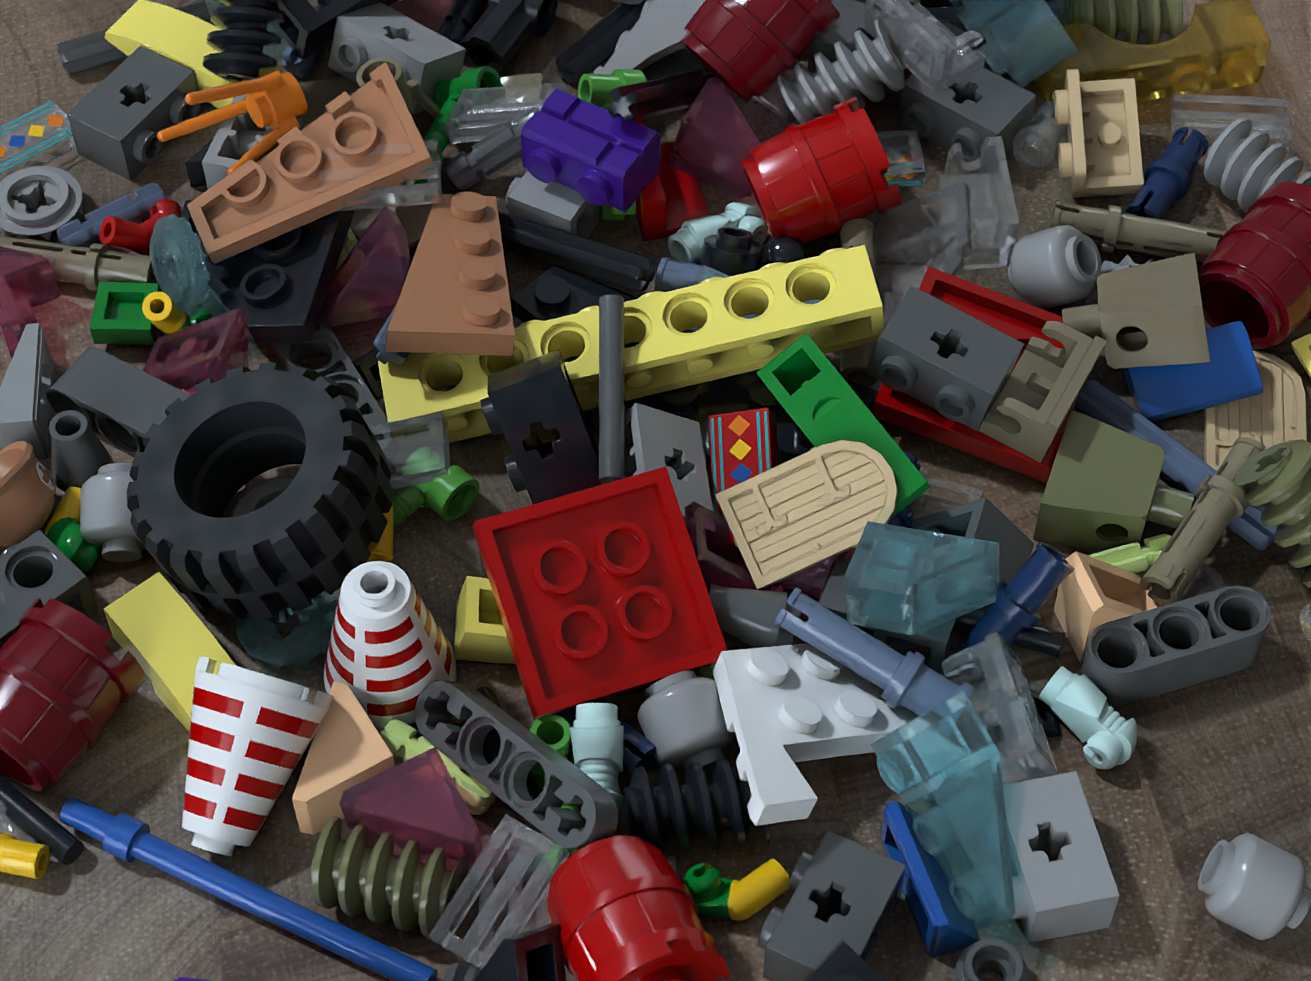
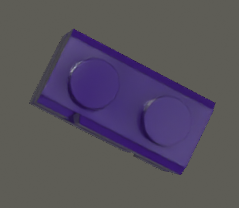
M557 88L542 104L541 111L537 110L522 128L523 167L528 169L537 180L544 183L558 182L578 191L583 199L596 206L607 204L626 213L640 196L641 190L646 189L659 171L660 133L633 121L626 122L622 116L612 118L608 110Z

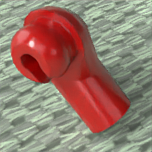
M159 200L156 203L157 206L153 205L150 208V218L140 224L108 216L100 228V241L102 244L141 255H151L170 244L176 224L181 218L182 208L174 200Z

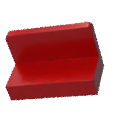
M642 119L633 121L643 125ZM683 140L660 143V167L658 174L645 190H641L640 196L636 200L635 214L644 242L668 238L677 233L684 221L710 216L687 144Z

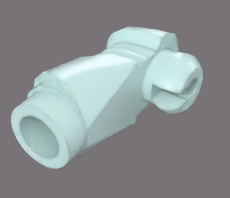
M732 202L727 204L725 211L718 215L703 216L684 221L677 233L669 237L668 248L674 260L699 265L701 264L704 239L710 235H717L719 228L735 227L747 230L753 234L752 240L762 245L768 235L767 223L761 218L760 212L756 207Z
M1061 666L1049 680L1039 699L1050 706L1051 711L1083 744L1087 742L1083 747V751L1087 761L1092 766L1106 770L1113 768L1115 765L1125 763L1133 754L1137 741L1138 728L1134 717L1126 721L1124 717L1120 716V713L1114 711V708L1108 705L1107 697L1087 675L1073 674Z
M609 703L579 704L576 706V720L573 722V727H569L574 765L611 794L615 800L618 812H620L625 800L624 796L621 795L617 777L619 772H623L624 725H620L618 720V707L615 704ZM576 804L577 808L581 812L582 805Z

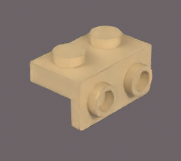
M1079 69L1066 70L1065 88L1063 90H1055L1054 93L1056 125H1067L1068 143H1059L1060 178H1071L1072 198L1138 194L1144 186L1135 78L1080 82Z

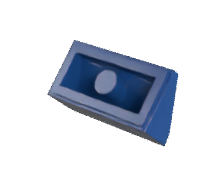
M1235 321L1206 329L1210 362L1124 368V380L1137 411L1149 421L1155 422L1262 394L1263 384L1250 339L1242 321Z
M897 800L887 803L886 809H884L880 840L887 857L906 865L902 893L928 954H931L932 958L967 948L971 944L978 942L979 936L932 827L923 817Z

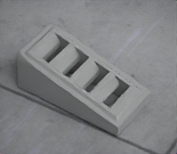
M39 323L26 324L0 386V451L11 443L25 441L33 446L35 457L42 459L46 458L47 454H49V423L51 421L52 407L47 400L46 392L53 386L55 361L43 327H40Z

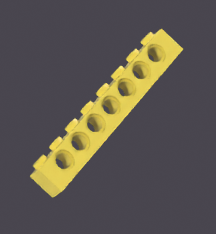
M865 245L848 249L834 248L821 253L819 256L790 263H771L756 271L727 278L712 277L703 280L697 285L668 292H649L638 299L624 302V345L631 342H640L636 346L624 348V401L759 370L804 333L808 334L823 354L878 341L880 334L885 328L883 305ZM812 299L822 300V301H820V302H818V303H814V304H806V303H804V302H806V301H808V300H812ZM590 306L580 310L578 313L546 321L532 320L522 323L517 328H514L513 356L410 353L407 360L401 365L391 360L383 364L378 360L387 420L401 454L492 433L480 403L481 399L489 397L487 393L488 376L556 350H560L563 360L579 356L571 362L564 363L583 411L598 407L599 306ZM749 314H761L755 318H743ZM690 328H701L693 333H682ZM450 385H457L449 391H442Z

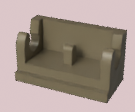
M1047 321L1041 331L1047 337L1061 342L1065 348H1057L1049 341L1032 336L978 430L1041 463L1107 342L1098 336H1095L1093 339L1058 321Z

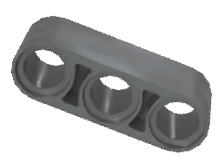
M94 347L87 348L46 392L47 400L57 414L67 410L82 413L86 417L89 427L99 440L132 457H135L136 452H144L146 447L143 444V438L153 423L160 425L167 417L165 409L178 397L184 401L191 396Z
M1240 585L1228 586L1105 623L1097 627L1089 637L1080 676L1087 675L1107 697L1108 705L1117 708L1243 670L1252 665L1258 656L1271 619L1269 603L1262 594L1252 588ZM1228 626L1236 627V628H1238V629L1241 630V631L1233 630L1232 628H1230V627H1228ZM1166 644L1176 645L1182 650L1171 648ZM1105 662L1115 663L1123 668L1110 667Z

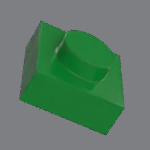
M99 282L89 328L94 344L154 345L157 327L143 314L142 304L145 297L150 293L161 292L159 283Z

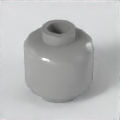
M1070 225L1055 226L1026 235L1015 244L1008 267V279L1012 289L1027 304L1043 310L1083 300L1093 291L1096 279L1101 272L1100 253L1095 242L1080 230Z
M112 463L101 466L98 469V474L85 481L81 488V534L85 541L100 546L102 557L112 562L137 561L141 559L142 551L147 550L135 534L130 522L132 513L127 508V488L129 482H133L129 476L132 463Z
M687 670L665 677L645 690L647 700L639 708L637 716L646 739L656 746L653 756L659 767H662V764H671L674 770L684 768L685 772H687L690 762H699L704 773L715 769L717 760L725 759L722 751L728 748L735 740L736 733L727 730L714 680L702 677L696 678L694 671Z
M1250 833L1241 834L1231 842L1224 839L1219 841L1209 853L1199 875L1198 889L1205 893V907L1207 911L1216 919L1259 940L1276 936L1285 926L1291 929L1296 928L1303 921L1311 904V890L1305 888L1306 871L1303 861L1297 856Z

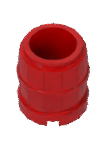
M856 97L835 105L833 113L815 118L798 126L795 123L785 128V132L749 150L750 157L741 161L743 171L772 237L775 236V238L788 235V237L798 238L804 244H807L829 234L833 236L840 233L842 226L849 220L863 219L875 211L880 215L902 204L897 183L889 186L884 175L888 173L887 168L891 167L885 151L864 108L859 109Z
M614 836L598 840L572 854L558 867L550 879L546 901L551 924H561L560 936L564 962L576 981H717L720 975L726 981L728 980L730 971L712 935L705 932L697 914L698 908L686 884L680 881L662 851L654 845L636 836Z

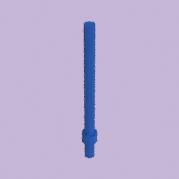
M71 797L61 810L60 822L103 842L102 847L104 851L131 863L139 859L391 981H436L438 970L151 834L148 824L132 816L120 813L115 817L75 797Z

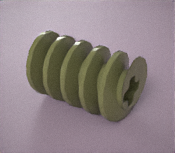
M1065 0L1062 18V42L1064 45L1069 46L1074 31L1081 30L1085 46H1091L1096 32L1103 31L1107 47H1113L1118 33L1125 32L1129 48H1135L1142 32L1147 33L1151 49H1157L1163 33H1168L1172 48L1175 50L1180 41L1183 27V1Z
M1303 439L1289 440L1271 446L1248 459L1238 469L1234 480L1236 485L1241 486L1254 481L1258 482L1246 495L1247 502L1250 506H1259L1268 502L1272 503L1263 511L1260 520L1267 527L1285 522L1275 534L1274 541L1278 547L1283 548L1299 543L1289 554L1288 562L1291 567L1300 568L1311 564V443ZM1311 566L1306 569L1301 577L1304 586L1311 588Z
M336 816L329 818L318 839L311 865L310 877L314 902L319 907L325 909L334 908L340 903L341 910L346 915L352 917L361 915L366 910L367 917L376 924L387 923L393 917L394 925L400 931H412L420 925L421 933L426 938L431 940L440 938L453 922L464 898L469 872V860L466 853L459 860L453 871L447 870V851L445 847H436L427 863L420 862L421 844L417 839H410L400 856L394 854V835L392 832H383L374 848L367 847V825H356L348 840L345 841L341 839V818Z

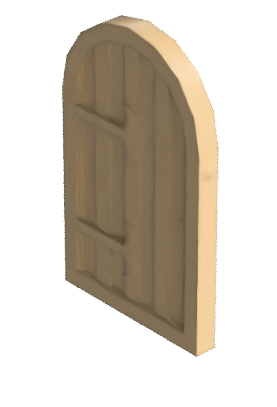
M1253 350L1263 384L1262 394L1204 409V462L1216 471L1232 449L1236 439L1240 437L1255 439L1266 447L1265 449L1289 440L1303 439L1307 441V401L1302 379L1289 363L1276 355Z
M840 440L814 447L802 455L715 495L734 536V543L740 549L757 590H762L849 549L860 547L863 543L884 530L895 512L898 489L894 472L881 453L861 442Z

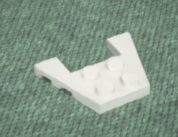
M809 643L721 651L715 664L713 675L727 730L736 733L740 748V754L736 760L740 780L749 782L752 794L747 808L750 819L755 826L807 819L818 797L794 762L888 751L925 802L973 795L983 777V774L973 763L945 739L935 735L934 730L915 713L901 705L895 708L885 704L886 700L881 697L884 692L883 689L862 678Z

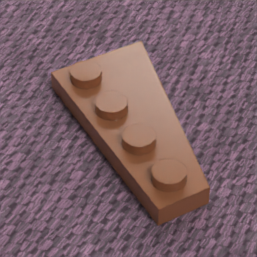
M386 62L369 73L371 80L351 95L344 91L326 104L327 112L301 131L294 127L277 140L279 146L258 162L247 161L187 204L206 252L213 264L434 169L431 156Z
M459 192L455 195L437 194L387 329L385 352L513 356L515 331L496 196H482L475 192Z

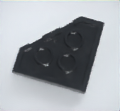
M186 200L181 211V218L176 224L170 240L176 256L255 343L312 341L355 212L354 204L213 264L187 207V204L193 200Z

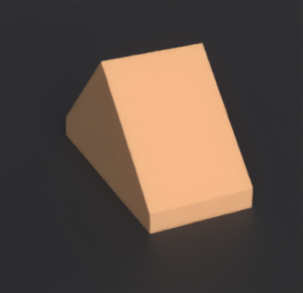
M1075 551L1066 558V561L1074 570L1059 585L1054 612L1064 632H1066V636L1079 662L1082 663L1089 637L1097 627L1114 620L1161 607L1162 605L1147 595L1152 590V586L1149 590L1142 589L1140 584L1142 576Z
M336 681L333 682L329 693L333 695L330 708L314 735L292 797L300 832L311 835L322 831L329 818L336 816L342 820L399 789L393 754L346 683Z

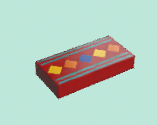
M769 407L709 416L712 501L715 509L714 540L721 544L734 543V536L715 494L779 465L776 412Z

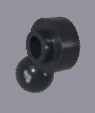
M722 227L718 229L717 235H710L704 239L701 265L705 269L718 274L735 276L759 270L771 263H790L809 258V254L802 240L795 237L782 235L775 238L774 236L765 245H761L752 240L753 234L747 230L735 227Z

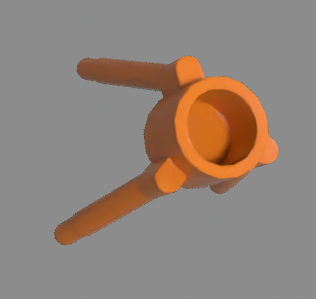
M278 70L257 79L191 92L185 96V102L189 105L213 102L246 95L244 100L163 129L158 132L157 138L162 142L248 112L253 122L259 128L269 126L273 130L227 170L228 176L249 160L257 162L278 144L277 140L294 127L301 131L297 118L307 113L306 98L295 77L289 72L280 73Z

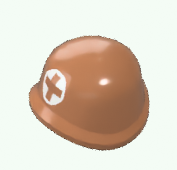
M25 441L11 443L0 451V546L10 547L21 543L36 531L41 530L54 505L56 485L53 474L35 457L33 446Z

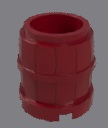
M705 0L685 26L684 30L687 34L681 39V42L725 86L748 103L753 96L760 98L778 81L779 75L783 76L787 71L791 72L794 66L798 64L797 59L809 47L819 32L826 34L840 18V14L830 0Z
M1291 181L1272 184L1248 208L1247 215L1238 224H1235L1218 240L1216 248L1198 270L1205 321L1211 327L1242 321L1247 330L1252 349H1265L1266 347L1280 344L1301 324L1311 318V186Z
M40 598L35 599L19 619V630L0 649V774L18 785L35 792L42 791L46 785H55L85 751L92 750L99 741V733L114 714L118 705L129 702L145 682L144 670L129 651L119 660L106 644L113 636L107 630L80 611L58 600L49 599L43 606Z

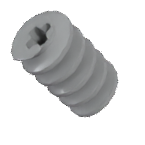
M880 18L874 21L877 39L871 41L859 29L854 32L857 50L851 52L839 40L834 43L837 61L831 63L821 52L814 54L817 72L812 74L801 63H798L794 66L797 83L792 85L784 76H778L779 86L785 102L801 124L833 113L835 105L853 97L858 99L859 109L865 108V96L877 103L885 98L884 83L896 92L905 87L904 69L906 66L891 32Z
M1243 116L1231 123L1209 149L1203 172L1206 181L1215 187H1221L1222 194L1231 200H1237L1239 207L1245 212H1248V208L1272 184L1291 181L1311 186V171L1299 178L1303 170L1304 161L1295 156L1282 164L1286 156V147L1277 143L1265 150L1269 143V134L1263 130H1258L1249 136L1252 130V121Z

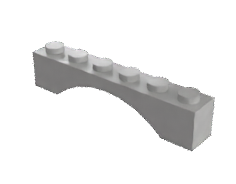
M647 0L642 9L640 19L632 30H626L621 34L612 57L604 67H597L593 74L611 75L615 69L640 70L643 72L646 81L701 70L704 74L707 68L682 44L681 39L687 34L684 30L685 26L705 0ZM528 170L522 178L516 177L512 181L505 197V208L509 210L510 215L585 238L590 236L600 221L599 206L587 202L578 191L555 181L552 183L541 182L532 176Z

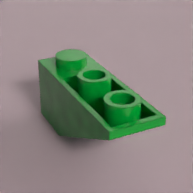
M804 333L756 372L814 447L847 440L864 443L881 453L894 472L898 489L896 508L892 517L931 487L807 333Z

